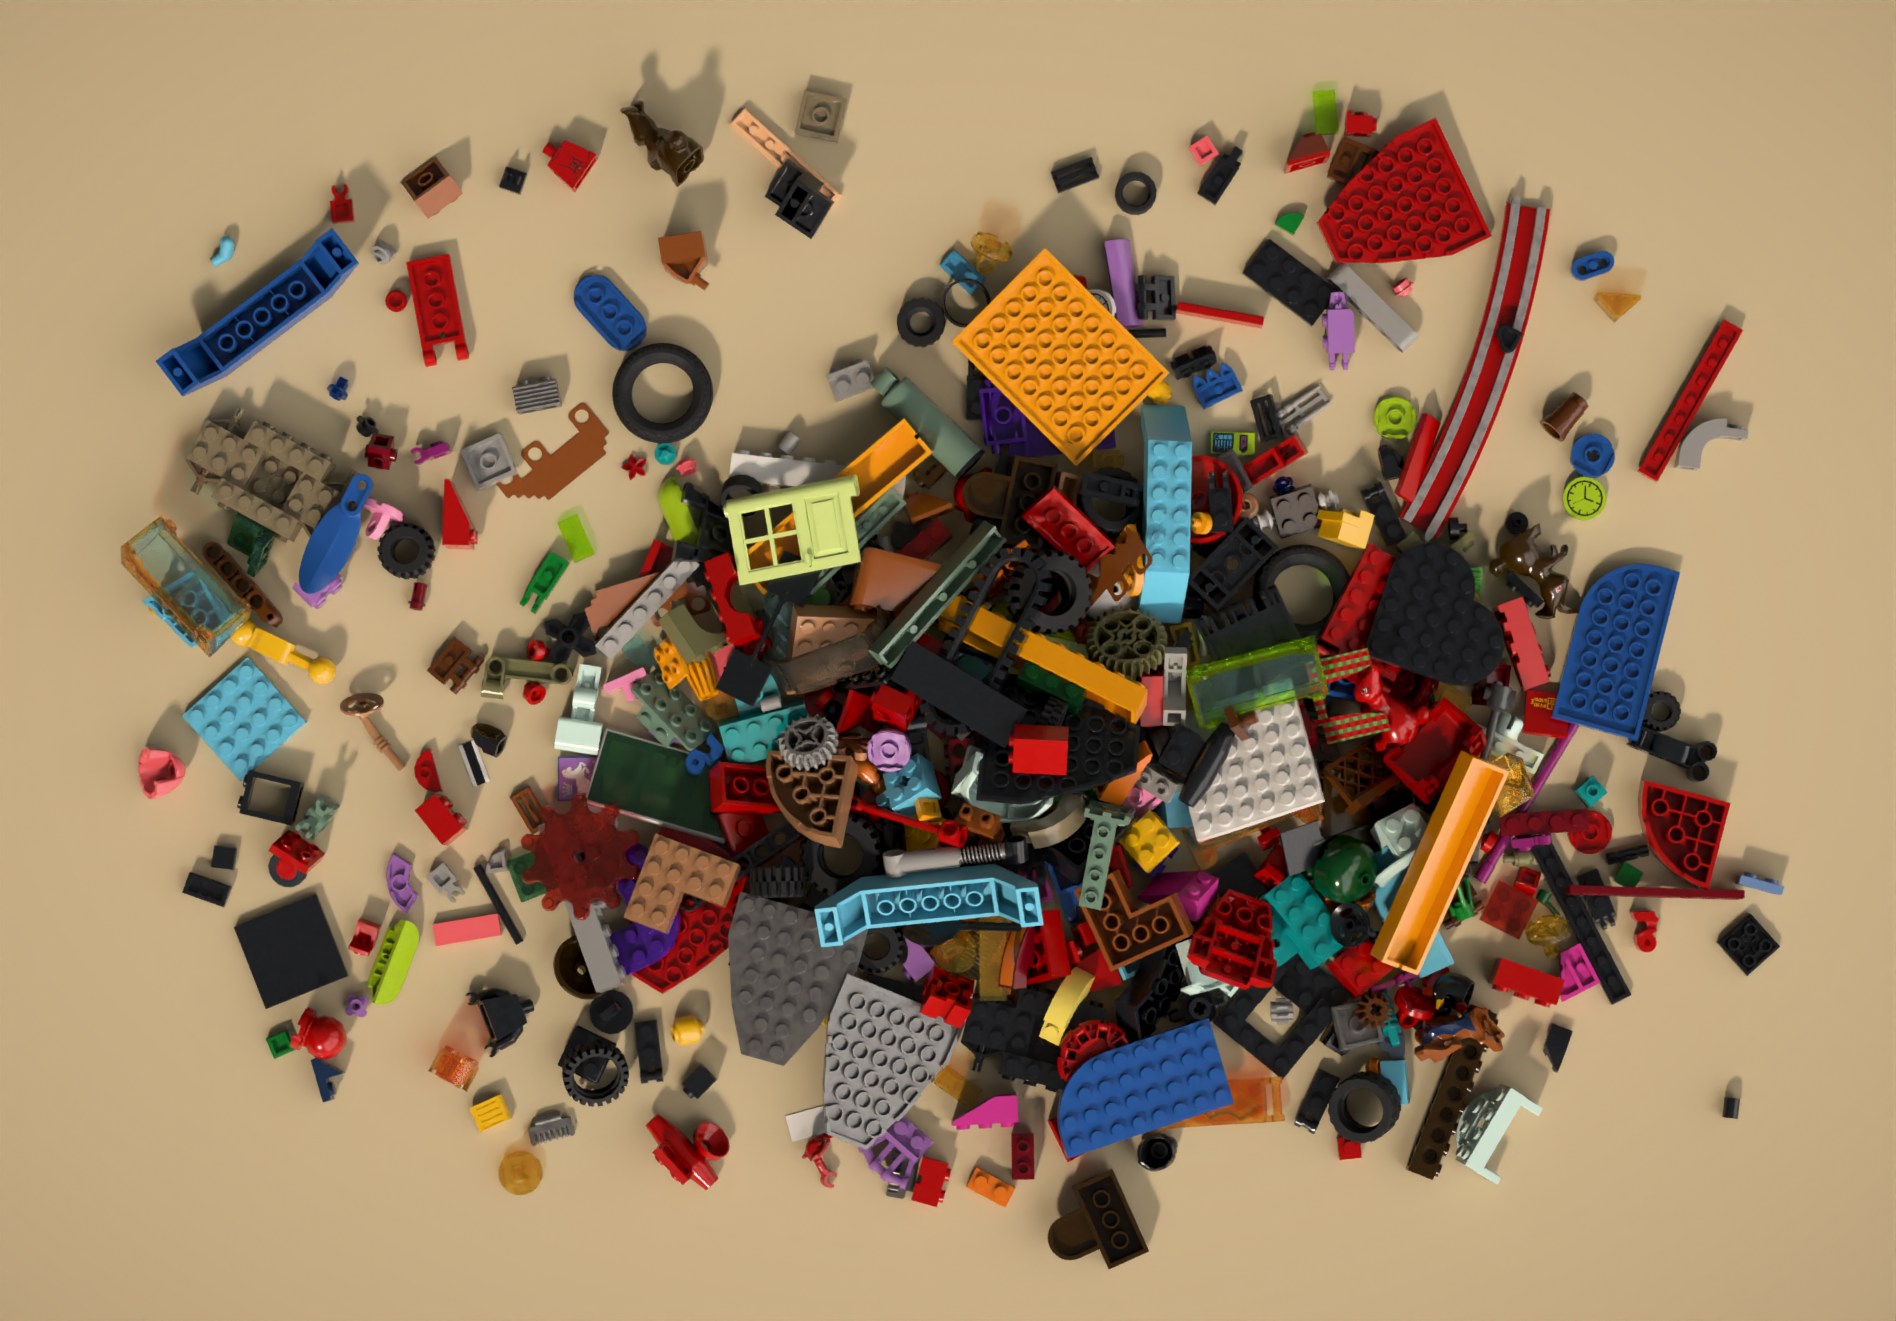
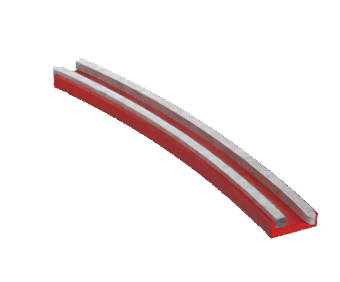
M1518 195L1514 196L1511 204L1507 203L1505 205L1491 286L1462 383L1444 428L1426 464L1413 503L1407 502L1398 516L1400 519L1425 533V542L1429 541L1432 537L1438 538L1475 468L1506 393L1528 323L1542 263L1550 209L1520 206ZM1501 325H1508L1523 333L1517 347L1509 354L1503 353L1499 349L1500 341L1495 336L1497 328Z

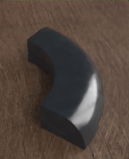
M1191 921L1192 926L1198 925V921ZM1193 935L1143 957L1140 967L1129 986L1114 1000L1118 1026L1126 1033L1125 1036L1133 1042L1149 1037L1156 1030L1155 1025L1160 1018H1166L1171 1001L1175 1002L1180 994L1182 986L1179 984L1184 974L1175 944L1192 939Z

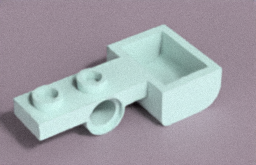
M580 664L573 695L571 718L559 716L555 749L598 756L604 723L594 722L602 667Z

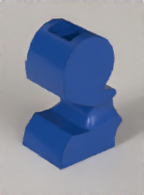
M711 733L707 737V747L711 750L709 753L693 750L687 756L686 769L689 773L694 775L700 774L704 770L705 764L711 766L713 763L721 761L725 748Z

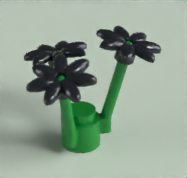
M1477 861L1468 863L1457 887L1460 901L1454 903L1455 907L1451 903L1449 905L1451 916H1456L1458 921L1474 916L1473 909L1475 908L1471 896L1469 866L1479 865ZM1463 879L1465 881L1467 899L1464 898L1461 888Z

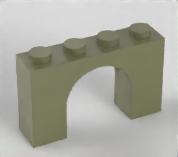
M734 584L731 592L734 608L740 613H749L757 618L752 607L737 585ZM711 590L706 593L707 597L715 609L719 610L718 603L712 598ZM684 604L667 612L658 620L687 665L694 661L697 664L708 657L707 653H717L724 648L723 644L725 643L728 645L732 644L725 637L724 630H726L724 622H722L720 633L707 632L697 625Z

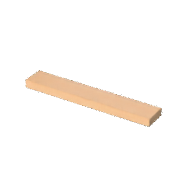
M744 108L730 123L737 132L777 168L781 169L788 159L823 182L824 184L819 192L833 200L834 203L841 197V194L747 109Z

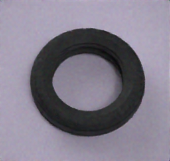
M655 343L636 350L624 360L613 382L612 398L617 416L632 434L653 443H672L690 436L704 423L712 406L713 386L707 368L694 353L675 344ZM668 363L678 366L687 373L692 381V403L687 412L673 422H651L642 417L633 404L632 389L636 378L644 369L654 364Z
M1305 544L1288 546L1272 554L1260 567L1253 584V598L1259 611L1266 608L1259 591L1264 589L1271 605L1274 604L1267 588L1274 585L1277 576L1289 567L1308 565L1321 571L1328 578L1333 589V604L1329 613L1322 620L1313 624L1303 625L1294 623L1304 645L1322 642L1318 638L1350 575L1342 562L1325 549Z

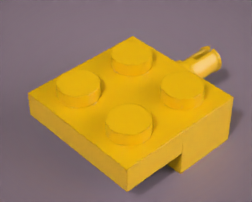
M1151 810L1141 819L1136 820L1119 840L1122 846L1147 873H1150L1180 844L1178 839L1170 832L1169 827Z

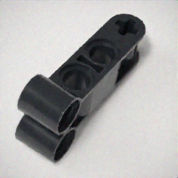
M1641 726L1638 740H1630L1626 744L1631 748L1686 768L1687 777L1692 782H1701L1707 779L1710 771L1705 762L1714 759L1717 755V747L1710 741L1701 742L1695 747ZM1704 745L1708 746L1711 750L1708 758L1703 757L1700 752L1701 747ZM1695 766L1702 768L1703 775L1701 778H1696L1693 775V768Z

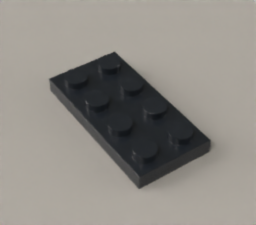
M1268 239L1243 272L1245 277L1311 327L1329 305L1330 292H1339L1271 239Z

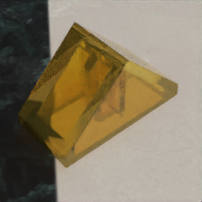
M1597 292L1594 295V301L1614 323L1641 300V295Z

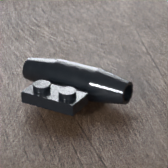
M1221 722L1205 742L1197 732L1180 723L1158 763L1175 773L1187 774L1178 798L1184 804L1194 808L1211 787L1219 773L1235 737V733L1230 729L1229 724Z

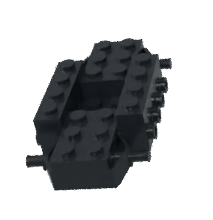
M996 976L994 986L990 991L973 994L971 1012L967 1017L961 1043L975 1057L971 1070L975 1071L977 1063H979L977 1072H981L983 1060L986 1057L1003 1054L999 1073L1003 1074V1079L1015 1081V1078L1024 1080L1023 1084L1036 1087L1038 1083L1045 1085V1089L1058 1092V1089L1063 1090L1066 1081L1064 1078L1061 1079L1057 1068V1057L1060 1055L1061 1048L1059 1046L1050 1047L1045 1039L1039 1037L1045 1022L1043 1019L1057 991L1047 989V993L1038 991L1039 987L1035 985L1020 988L1017 1003L1014 1005L1002 993V987L998 986L999 976ZM1090 1000V1004L1080 1002L1070 1020L1065 1035L1071 1029L1074 1030L1079 1027L1078 1024L1088 1020H1100V1022L1104 1023L1107 1009L1102 1008L1103 1003ZM1099 1031L1098 1037L1104 1039L1105 1032ZM1083 1034L1078 1039L1082 1043L1087 1040V1037ZM1118 1041L1113 1044L1115 1047L1121 1046ZM1069 1051L1068 1059L1074 1060L1073 1054L1075 1051Z

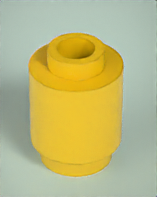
M1162 380L1148 396L1157 405L1160 403L1164 405L1173 396L1170 393L1173 389Z

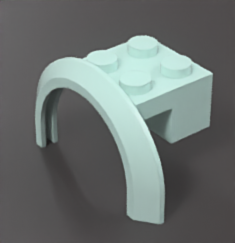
M1413 803L1377 821L1370 830L1379 847L1383 849L1388 846L1397 860L1376 877L1373 886L1381 888L1386 886L1395 875L1411 864L1427 828V824Z
M1191 939L1175 944L1188 986L1180 989L1181 992L1195 995L1230 985L1202 975L1199 972V967L1192 964L1187 958Z

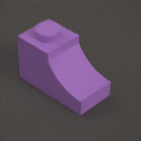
M903 935L908 947V957L906 962L902 964L905 967L902 972L909 981L912 979L918 981L937 965L921 945L911 942Z

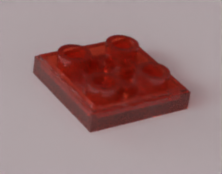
M1498 880L1479 920L1519 940L1539 900Z

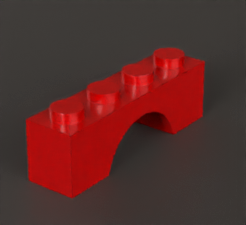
M727 552L705 561L706 569L704 570V575L707 581L711 582L713 588L711 595L713 600L718 603L719 610H717L721 622L725 624L726 630H724L727 641L739 647L761 638L755 616L749 613L738 612L732 604L731 592L738 580L735 556Z

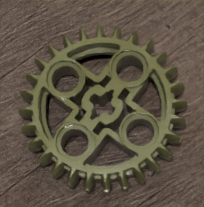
M1121 607L1120 611H1115L1112 608V613L1109 614L1104 611V617L1097 616V621H1092L1091 627H1088L1086 651L1089 660H1092L1093 663L1094 661L1099 662L1107 670L1120 672L1124 676H1130L1131 679L1136 674L1141 678L1142 672L1149 675L1150 669L1156 670L1157 665L1162 664L1165 647L1168 645L1167 633L1165 632V627L1161 626V621L1156 620L1155 615L1148 616V611L1140 613V608L1132 611L1131 607L1128 610H1123ZM1152 639H1154L1155 645L1150 643ZM1099 640L1103 642L1102 646H1099Z

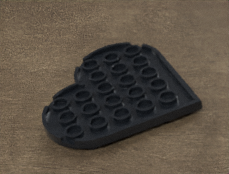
M1422 543L1405 550L1392 564L1364 648H1368L1370 658L1447 685L1469 686L1487 678L1498 666L1504 651V636L1500 623L1494 614L1484 605L1474 601L1475 579L1467 561L1457 551L1448 546L1438 543Z

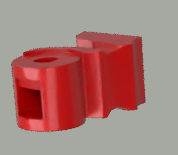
M1655 911L1630 912L1631 918L1634 921H1643L1645 923V927L1634 934L1633 939L1636 948L1643 952L1653 951L1657 941L1652 933L1657 931L1656 927L1659 920L1655 915Z

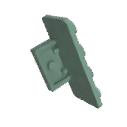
M655 669L632 686L631 692L644 704L636 717L666 748L677 739L688 751H692L707 740L710 733L713 735L717 731V727L677 686L668 690L666 683L662 679L661 669Z

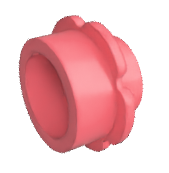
M1407 277L1397 282L1393 286L1396 292L1395 295H1401L1402 297L1408 295L1413 290L1411 288L1413 282H1410Z
M687 457L681 459L676 467L681 476H689L697 471V461Z

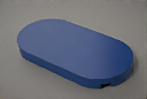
M590 275L578 282L574 291V303L587 321L611 347L620 351H630L637 348L644 341L647 332L646 322L638 310L604 276Z

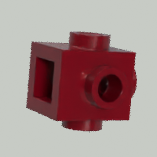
M372 434L369 445L367 444L364 454L368 458V467L390 469L392 462H396L398 450L394 449L395 436Z

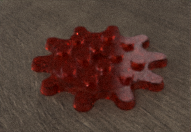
M578 793L572 797L571 808L566 814H559L550 805L541 808L540 817L545 824L544 831L539 835L525 834L521 838V846L535 855L534 864L522 872L521 878L526 884L530 885L540 882L545 886L546 894L541 901L544 910L553 911L557 908L558 904L568 901L573 906L574 917L577 920L583 921L589 917L590 905L595 900H602L611 909L620 906L621 897L616 890L617 883L621 879L635 880L641 872L638 865L630 863L626 858V851L639 842L640 835L633 829L619 831L616 828L615 820L619 815L617 804L609 802L600 812L595 813L589 810L587 797L584 794ZM582 850L585 854V859L581 863H577L574 859L575 852Z

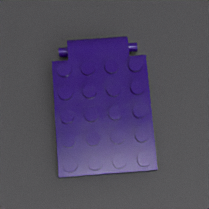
M989 379L984 380L985 389H979L984 445L985 447H991L992 454H1001V445H1008L1009 456L1018 455L1032 458L1063 454L997 387H994ZM1114 429L1092 451L1116 448Z

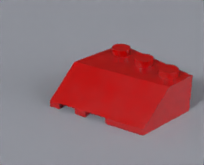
M1059 909L1042 910L1044 925L1035 926L1034 965L1027 966V986L1071 975Z

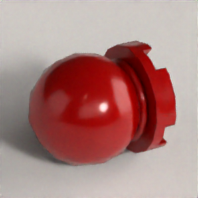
M309 1007L306 1008L298 1021V1025L301 1026L298 1036L293 1034L290 1047L300 1050L305 1046L308 1053L320 1059L336 1057L344 1049L347 1041L346 1030L343 1024L334 1017L326 1015L317 1017V1010Z

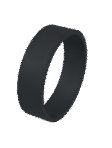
M969 278L959 279L949 285L942 296L941 302L945 317L952 324L964 328L969 324L955 321L946 309V295L953 285L960 282L976 284L983 290L987 306L991 303L990 295L985 286Z

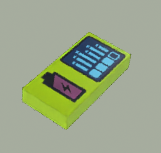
M1211 431L1210 454H1223L1234 448L1237 455L1254 456L1255 433Z

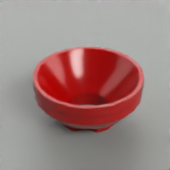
M702 1122L693 1132L694 1148L704 1158L719 1160L729 1152V1140L724 1131L716 1124ZM702 1143H704L707 1146L708 1151L704 1148Z

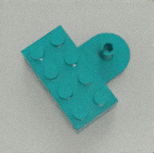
M771 673L753 707L735 698L739 715L718 720L728 762L747 764L766 759L767 750L779 751L778 739L781 738V732L786 731L785 725H792V719L798 721L800 716L803 718L808 716L804 698L782 703L777 682ZM778 693L782 708L763 713L760 705L762 697Z
M1301 872L1292 876L1287 875L1280 884L1258 898V900L1271 905L1273 923L1271 935L1272 941H1275L1273 953L1274 960H1277V967L1283 965L1298 953L1309 969L1312 970L1320 966L1343 947V945L1335 940L1331 933V912ZM1338 923L1339 932L1342 935V937H1344L1345 935L1342 933L1340 924Z

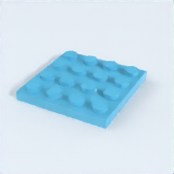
M249 657L182 715L240 781L244 780L245 775H249L250 770L254 771L307 723Z

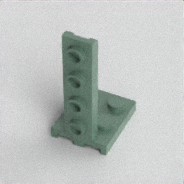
M1091 800L1086 806L1084 817L1093 820L1094 825L1079 906L1101 910L1117 826L1129 825L1134 818L1135 808Z

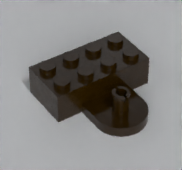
M1018 455L1011 456L1007 476L992 472H979L969 477L962 489L963 502L972 513L998 520L997 531L1007 540L1004 545L1015 546L1026 540L1033 551L1041 549L1043 536L1022 517V513L1054 486L1058 464Z
M1112 1168L1073 1185L1072 1189L1081 1208L1056 1219L1048 1231L1050 1249L1056 1256L1064 1260H1076L1100 1249L1108 1269H1111L1149 1252Z

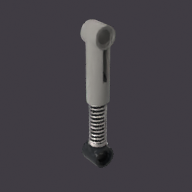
M1012 836L1006 838L1004 843H998V845L994 844L992 846L990 844V846L986 845V847L984 845L980 847L979 845L978 848L976 846L972 848L971 846L970 849L966 847L967 849H964V847L960 849L956 846L911 851L889 850L882 854L885 876L897 878L907 873L960 868L961 863L963 865L965 862L966 864L968 862L971 864L972 862L976 863V861L980 863V861L984 862V860L988 862V860L992 861V859L999 861L1000 858L1007 860L1009 864L1025 863L1029 860L1027 838L1025 836Z

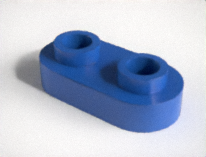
M1599 251L1579 258L1572 264L1571 274L1579 281L1605 274L1613 268L1614 258L1607 251ZM1600 259L1606 262L1604 267L1599 265L1598 261ZM1578 267H1584L1585 273H1579Z

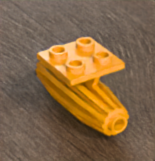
M666 637L654 649L655 660L659 663L662 679L666 683L668 690L673 689L686 677L698 700L711 699L719 694V690L715 689L718 682L709 653H707L708 657L697 664L694 661L687 665L669 637Z

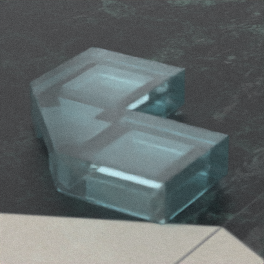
M638 635L634 636L621 649L635 666L660 667L659 663L655 660L654 649L651 651Z

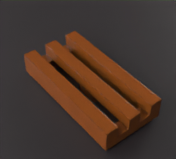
M527 786L510 796V799L533 835L539 831L538 826L541 825V822L524 795L526 792L539 811L544 823L550 820L530 786ZM519 796L525 804L533 820L535 821L537 827L533 828L525 812L523 811L522 807L517 801L516 798H518Z

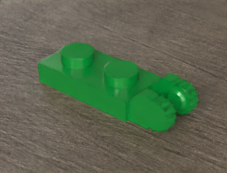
M551 551L527 587L528 590L520 601V605L523 607L527 605L533 592L540 597L534 603L531 612L536 614L544 600L548 599L570 563Z

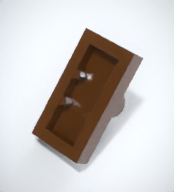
M1233 706L1224 708L1230 729L1241 741L1249 739L1247 726L1259 722L1256 711L1251 710L1240 715Z

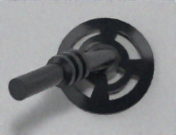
M1344 903L1339 905L1332 913L1330 929L1333 937L1339 944L1345 947H1355L1362 944L1367 936L1375 944L1380 932L1370 928L1369 917L1360 905ZM1352 908L1351 914H1347L1345 917L1340 915L1345 909ZM1338 923H1340L1341 931L1345 935L1344 937L1339 932ZM1360 932L1363 934L1358 940L1351 941L1352 936L1358 935Z

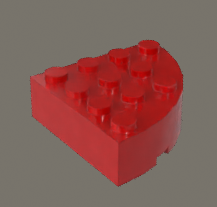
M1647 780L1640 781L1638 816L1642 832L1650 849L1672 874L1689 884L1702 889H1709L1731 803Z

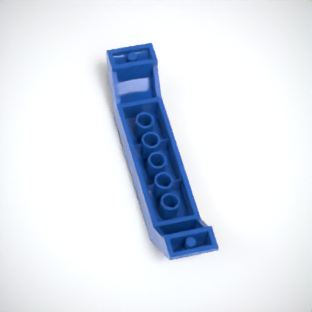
M331 228L315 240L312 247L298 262L197 338L172 348L156 360V362L182 396L227 377L329 300L358 266L359 262L334 229Z

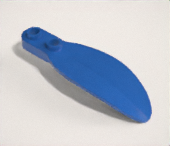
M358 474L353 477L341 502L325 514L312 533L305 548L299 570V585L303 592L313 594L325 588L348 561L360 532L361 511L373 489V482L369 476ZM360 481L366 483V488L363 490L358 488ZM350 501H355L356 507L354 509L348 508Z

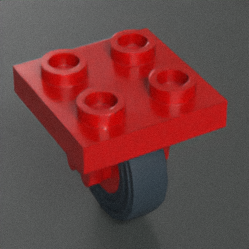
M288 830L268 850L274 854L269 861V873L278 885L283 887L297 886L306 878L307 873L323 859L325 853L317 845L302 839L298 833Z

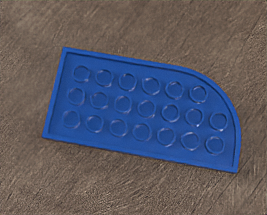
M1632 564L1617 568L1594 583L1584 596L1577 613L1551 718L1633 741L1638 740L1680 572L1650 564Z
M1209 1018L1200 1019L1103 1051L1090 1057L1078 1066L1064 1085L1057 1109L1058 1130L1066 1158H1071L1233 1104V1098Z

